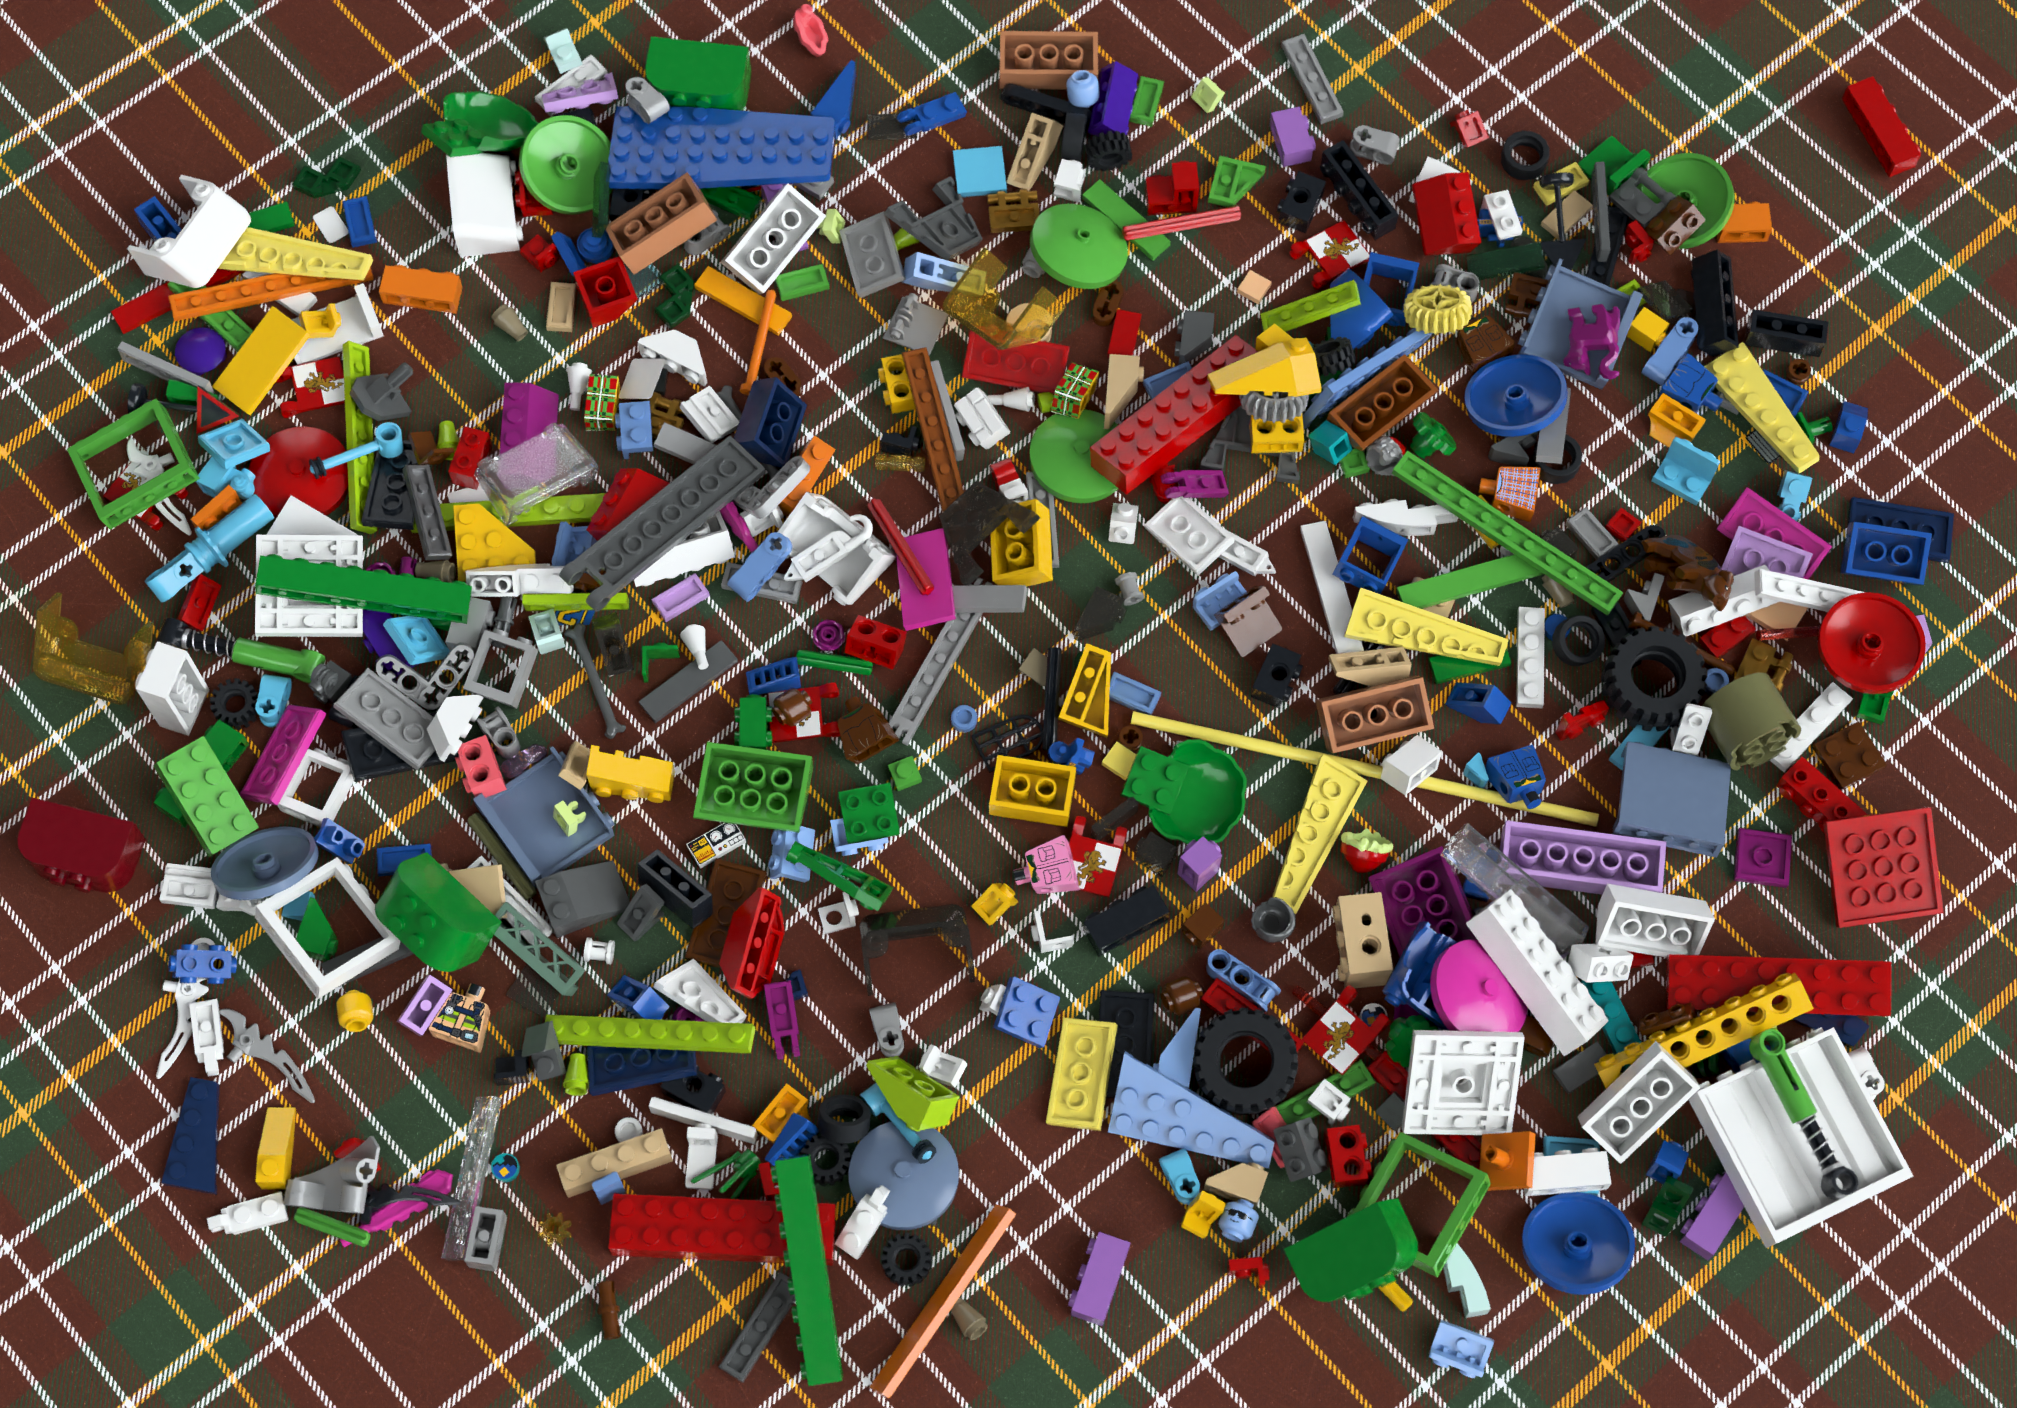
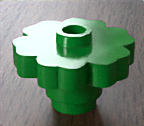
M1419 412L1413 418V425L1418 433L1412 438L1413 442L1410 444V447L1419 457L1425 459L1436 450H1440L1444 455L1448 456L1456 449V442L1440 422L1432 417L1430 418L1425 412Z
M1423 1015L1410 1016L1408 1018L1399 1017L1390 1026L1389 1038L1391 1040L1386 1043L1385 1048L1388 1056L1394 1062H1399L1402 1067H1407L1410 1063L1413 1030L1438 1031L1437 1026L1432 1021L1426 1020Z

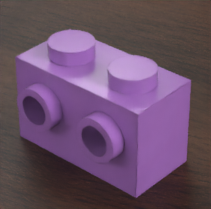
M1300 106L1271 113L1269 126L1282 166L1286 167L1311 161L1316 145L1314 137L1309 136L1308 119L1306 115H1302Z
M1204 836L1198 841L1192 840L1184 848L1183 851L1185 853L1180 857L1177 873L1195 892L1219 872L1222 857L1220 847L1214 841H1208Z

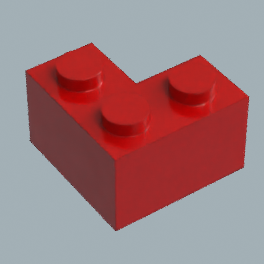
M1179 161L1172 163L1170 176L1153 175L1146 177L1145 197L1147 216L1197 212L1199 181L1196 162Z

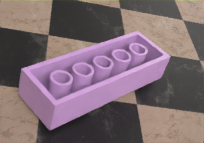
M1506 820L1501 833L1497 881L1603 895L1607 883L1662 893L1666 841Z

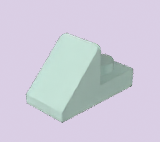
M568 28L543 37L560 74L583 65Z
M554 609L528 616L540 654L565 647Z

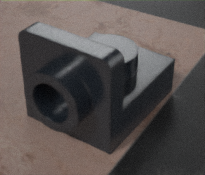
M911 427L908 438L896 432L890 434L883 432L881 452L911 459L913 451H918L921 437L917 433V427Z

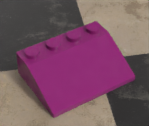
M1443 846L1368 877L1374 893H1382L1386 923L1400 957L1419 922H1429L1431 929L1452 938L1457 943L1464 940H1478L1466 925L1474 915L1450 856Z

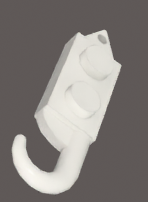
M861 514L849 517L850 522L858 520L864 524V530L851 539L843 531H833L793 557L784 580H804L808 582L848 556L851 551L871 537L873 528L870 519Z
M1226 530L1234 537L1235 542L1219 558L1253 576L1276 573L1268 558L1267 551Z

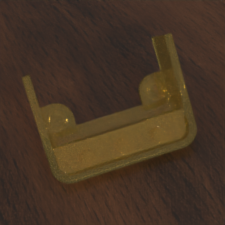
M984 247L945 298L943 303L944 311L998 350L1040 341L1067 306L1042 286L1013 325L995 314L993 311L998 306L1001 296L993 287L1008 267Z
M57 592L37 610L33 658L34 673L43 681L115 704H125L134 695L137 676L139 673H143L147 665L146 658L151 650L154 623L148 621L129 640V643L125 646L124 654L78 640L79 631L77 625L71 619L60 616L62 593Z

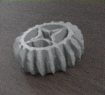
M1250 391L1247 395H1240L1239 398L1241 399L1242 409L1246 410L1247 415H1253L1254 420L1262 419L1263 423L1272 421L1274 424L1275 421L1285 423L1287 419L1294 421L1295 417H1300L1302 412L1306 410L1309 395L1295 397L1288 396V392H1273L1272 396H1265L1262 391Z

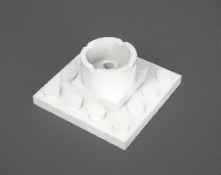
M256 535V577L260 555L267 556L269 554L279 555L283 559L289 560L303 558L310 563L317 564L330 562L338 567L345 568L347 566H357L363 570V536ZM256 594L255 636L363 637V609Z
M1413 1030L1401 1128L1403 1133L1482 1135L1512 1132L1525 1038L1523 1033Z

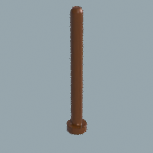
M1636 611L1628 627L1633 630L1643 627L1647 631L1650 626L1656 625L1643 619V614ZM1700 648L1695 652L1697 656L1702 655L1705 663L1713 668L1721 669L1727 675L1734 674L1735 668L1732 665Z

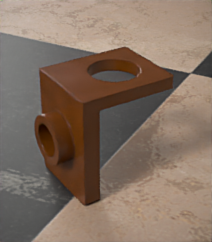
M431 431L412 432L408 435L418 465L440 464L454 452V448L437 449Z

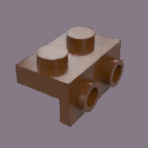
M1678 195L1667 204L1666 208L1657 217L1649 222V225L1644 230L1653 241L1661 245L1666 253L1672 255L1705 222V218L1693 203Z
M1691 1002L1684 1005L1676 1004L1667 1011L1649 1013L1643 1019H1640L1639 1032L1641 1036L1645 1035L1648 1040L1649 1036L1658 1031L1666 1032L1674 1028V1025L1690 1021L1698 1017ZM1700 1030L1696 1037L1704 1035V1030ZM1676 1041L1672 1045L1680 1043L1682 1041Z

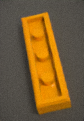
M708 266L694 284L695 289L759 325L765 298ZM774 303L768 330L779 336L792 318V313Z

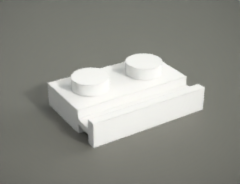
M710 386L691 396L689 400L681 402L679 407L708 442L714 443L716 440H720L737 430L739 420Z
M167 863V872L164 876L159 899L161 903L215 909L218 891L211 878V868Z

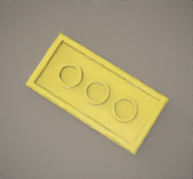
M1063 1017L1046 1117L1047 1125L1101 1131L1118 1026L1116 1023Z

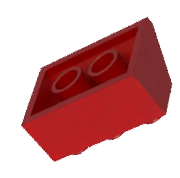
M1469 172L1445 173L1412 184L1424 255L1470 253L1481 244Z
M621 468L615 475L611 487L604 495L602 503L597 512L592 516L586 530L597 541L600 540L670 483L639 468Z

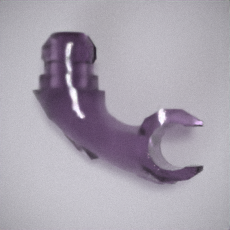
M537 744L529 746L504 761L501 766L502 772L507 778L519 776L530 764L546 757V748Z

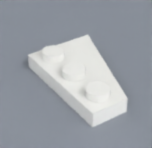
M695 959L658 979L653 988L707 1022L743 1023L747 1017Z

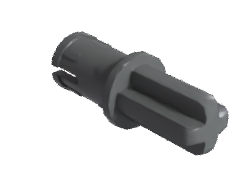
M501 596L498 614L494 618V622H496L495 628L509 633L510 627L514 626L512 620L517 599L510 596ZM493 640L491 642V644L496 648L506 647V645Z

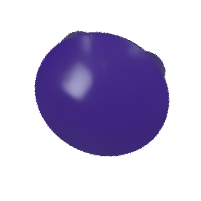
M195 328L180 337L175 347V357L183 369L200 376L205 372L213 370L226 359L225 342L221 335L212 329Z

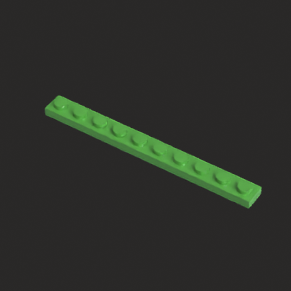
M1409 451L1403 455L1393 468V475L1604 614L1608 615L1623 594L1621 590Z

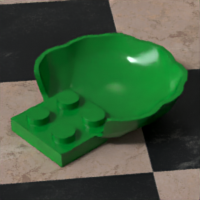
M479 91L466 93L452 92L445 96L443 102L445 122L436 121L423 124L421 133L451 158L476 155L484 151H509L522 147L526 136L539 123L530 111L503 96Z
M1191 739L1178 743L1174 746L1172 753L1168 757L1140 746L1120 796L1148 807V813L1153 826L1166 838L1181 840L1185 844H1189L1192 840L1198 841L1204 836L1208 841L1212 840L1218 843L1226 838L1231 828L1239 822L1244 814L1247 778L1231 755L1222 750L1215 749L1210 743L1200 739Z

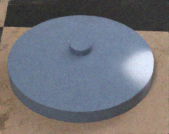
M274 827L264 829L237 840L222 851L212 865L211 878L216 890L224 897L234 900H254L268 897L292 887L308 875L318 860V848L313 836L301 828Z
M887 1122L874 1128L856 1146L850 1160L848 1173L850 1190L856 1204L858 1205L866 1194L872 1196L876 1188H879L881 1185L890 1190L883 1203L887 1207V1214L882 1220L881 1226L895 1230L921 1228L938 1219L951 1205L959 1183L958 1161L950 1143L934 1128L914 1131L921 1140H929L936 1148L935 1156L924 1164H920L912 1155V1145L892 1122Z

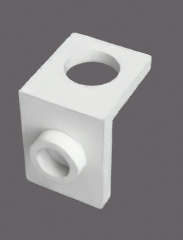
M842 892L844 902L818 909L825 934L856 926L855 916L859 915L855 899L850 900L847 893ZM838 911L842 915L841 922L837 925L829 924L826 920L828 913Z
M1034 911L1035 925L1031 926L1033 941L1039 942L1041 953L1071 948L1073 946L1072 936L1046 940L1040 911Z

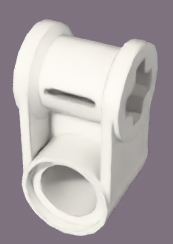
M1864 1047L1848 1052L1872 1100H1874L1876 1095L1882 1092L1884 1080L1873 1063L1870 1053Z

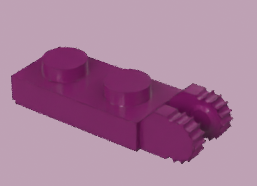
M1181 470L1180 472H1169L1161 475L1163 484L1179 482L1178 487H1170L1165 491L1167 498H1178L1181 496L1183 498H1225L1229 494L1222 470Z
M791 980L764 984L771 1035L775 1041L777 1060L784 1059L781 1038L791 1036L792 1053L794 1057L800 1056L797 1037L799 1030Z

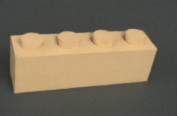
M661 1128L557 1164L556 1166L564 1191L568 1198L593 1190L591 1185L593 1182L614 1171H617L620 1179H624L670 1163L673 1159Z

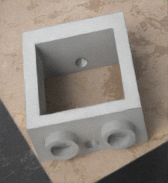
M494 628L493 632L484 630L463 689L517 709L539 650L532 646L533 641L518 636L517 640L508 638L509 633L496 628ZM492 640L524 651L509 693L477 683Z

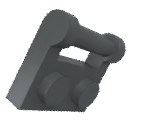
M1642 167L1636 169L1632 177L1610 195V201L1633 221L1637 220L1643 229L1666 208L1671 200L1676 198L1672 192L1665 191L1648 176V172ZM1640 183L1643 184L1661 202L1658 204L1654 203L1637 186Z

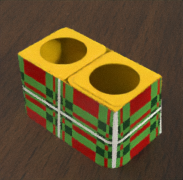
M1072 362L1056 387L1051 412L1078 419L1096 390L1099 371Z
M589 375L584 415L586 431H615V413H617L620 393L618 376Z

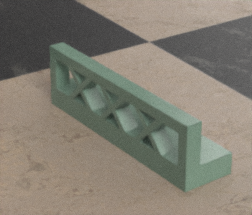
M505 902L495 914L502 923L494 935L562 995L573 996L579 988L575 983L586 970L510 903ZM507 911L514 916L515 928H510L501 920ZM530 930L533 933L534 945H529L521 937V931ZM549 947L552 949L554 962H549L540 954V948ZM569 964L576 971L568 979L560 972L559 965Z

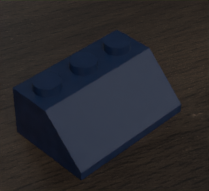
M777 377L753 381L734 439L758 462L782 468L789 460L807 404Z

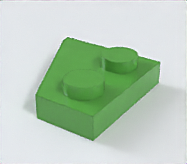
M1219 156L1208 203L1225 207L1234 206L1265 174L1266 166Z

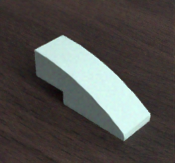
M1457 1243L1443 1267L1448 1292H1460L1465 1318L1488 1314L1491 1308L1479 1274Z

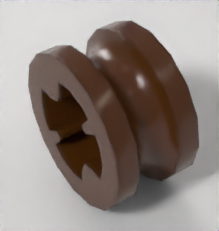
M1795 359L1789 364L1786 376L1794 384L1805 383L1811 373V366L1804 359ZM1801 368L1803 370L1802 373L1799 375L1794 373L1795 370Z
M1132 725L1124 727L1120 731L1119 743L1132 752L1138 750L1142 745L1143 739L1141 730ZM1128 734H1134V738H1138L1133 741V744H1129L1128 739L1124 740V738L1128 737Z

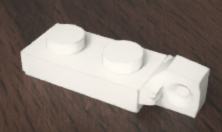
M212 999L189 1003L195 1055L199 1063L205 1062V1070L208 1077L219 1075L217 1060L224 1059V1046L218 1000Z
M881 1185L879 1188H876L872 1196L866 1194L860 1200L836 1240L835 1245L855 1259L860 1258L887 1214V1207L883 1203L890 1190Z
M282 1192L227 1206V1208L221 1209L220 1215L207 1218L209 1230L213 1233L225 1229L226 1234L233 1233L236 1235L288 1221L286 1205H283L284 1195Z

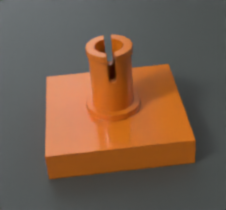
M1525 1131L1482 1134L1480 1170L1487 1173L1491 1185L1487 1191L1532 1188L1535 1133Z

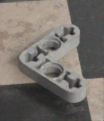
M796 456L789 460L761 490L751 485L734 498L732 502L754 517L764 518L807 476L810 466L802 456Z
M466 643L456 644L429 680L391 654L382 655L377 660L376 672L382 679L422 707L434 710L444 702L474 660V652L472 647ZM465 649L468 651L467 657L469 659L467 661L462 659L459 662L458 668L462 669L458 672L453 665L447 662L451 660L454 664L458 658L456 651L462 652ZM389 661H392V667L397 672L400 671V668L404 669L397 681L393 680L396 674L392 671L383 672L382 662L389 663ZM447 669L454 673L452 682L443 683L439 679V674L442 670ZM407 675H412L417 679V685L412 689H407L402 685V679ZM433 681H435L439 687L446 689L445 692H442L441 689L438 690V692L436 693V702H426V696L424 694L426 692L431 694L436 688V686L432 684Z

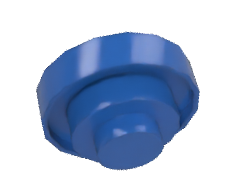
M600 227L586 229L577 240V249L580 256L589 263L604 262L611 257L614 251V245L606 229Z

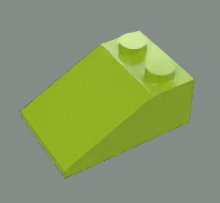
M898 1056L867 1062L866 1067L896 1116L906 1122L905 1125L909 1129L921 1131L948 1124L960 1097L959 1095Z

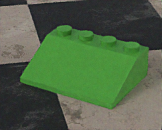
M707 742L693 818L799 833L813 772L812 756Z

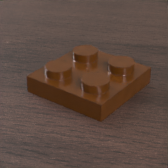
M1859 721L1819 741L1812 747L1841 791L1885 769L1887 766Z

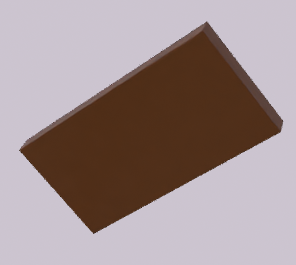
M715 859L706 890L712 894L713 915L693 929L685 960L695 959L697 963L721 969L719 962L733 913L759 887H764L767 871Z

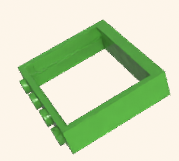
M157 398L146 402L140 408L123 415L119 420L100 428L96 433L83 440H79L75 445L67 448L99 519L110 530L200 479L167 409ZM158 420L179 464L111 503L104 505L84 461Z
M1400 1132L1396 1139L1391 1140L1387 1148L1388 1154L1383 1162L1380 1161L1375 1167L1374 1178L1369 1185H1365L1362 1189L1357 1207L1352 1208L1348 1216L1376 1203L1407 1149L1470 1179L1469 1185L1428 1256L1417 1251L1416 1259L1412 1264L1438 1277L1489 1189L1491 1182L1487 1173Z

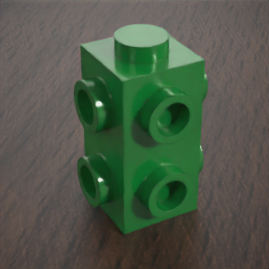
M752 694L747 695L746 698H740V707H735V723H739V731H736L734 734L735 746L767 750V747H772V731H768V722H772V706H767L766 697Z

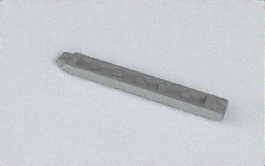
M978 577L974 585H982L983 579ZM955 613L956 619L945 623L889 722L892 729H897L895 734L898 739L901 738L903 733L906 734L902 744L908 746L983 613Z

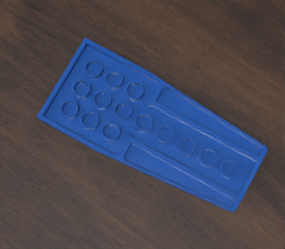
M616 106L605 180L606 188L662 189L687 172L699 188L826 182L831 177L836 128L835 120L831 117L705 109L701 107H670L668 112L647 124L629 106Z

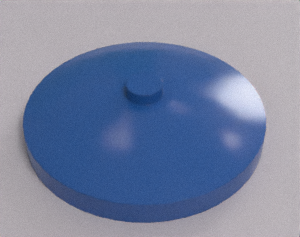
M1511 355L1486 364L1472 376L1465 390L1466 409L1473 423L1488 433L1505 437L1528 435L1547 427L1562 413L1568 398L1566 380L1561 370L1552 362L1534 355Z
M1580 1192L1562 1193L1544 1200L1529 1214L1523 1229L1522 1250L1529 1268L1544 1283L1562 1292L1586 1295L1607 1290L1623 1279L1633 1262L1635 1237L1628 1219L1612 1203L1592 1194Z

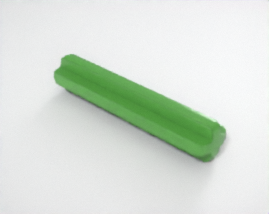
M304 1207L298 1208L294 1216L297 1223L361 1247L367 1246L371 1235L366 1230Z

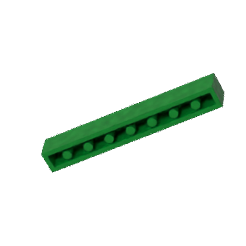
M275 554L260 555L255 583L256 594L463 624H467L472 594V586L462 581H452V583L442 582L435 577L415 578L408 573L394 575L380 569L366 571L357 566L338 567L330 562L310 563L303 558L289 560Z
M810 1154L776 1159L775 1166L771 1167L773 1183H778L779 1194H775L777 1211H782L784 1222H779L781 1239L787 1240L788 1250H784L783 1254L785 1266L791 1267L792 1278H788V1289L790 1295H795L796 1306H792L794 1323H799L800 1334H796L798 1351H803L805 1362L800 1363L802 1379H807L808 1386L839 1382L843 1380V1370Z

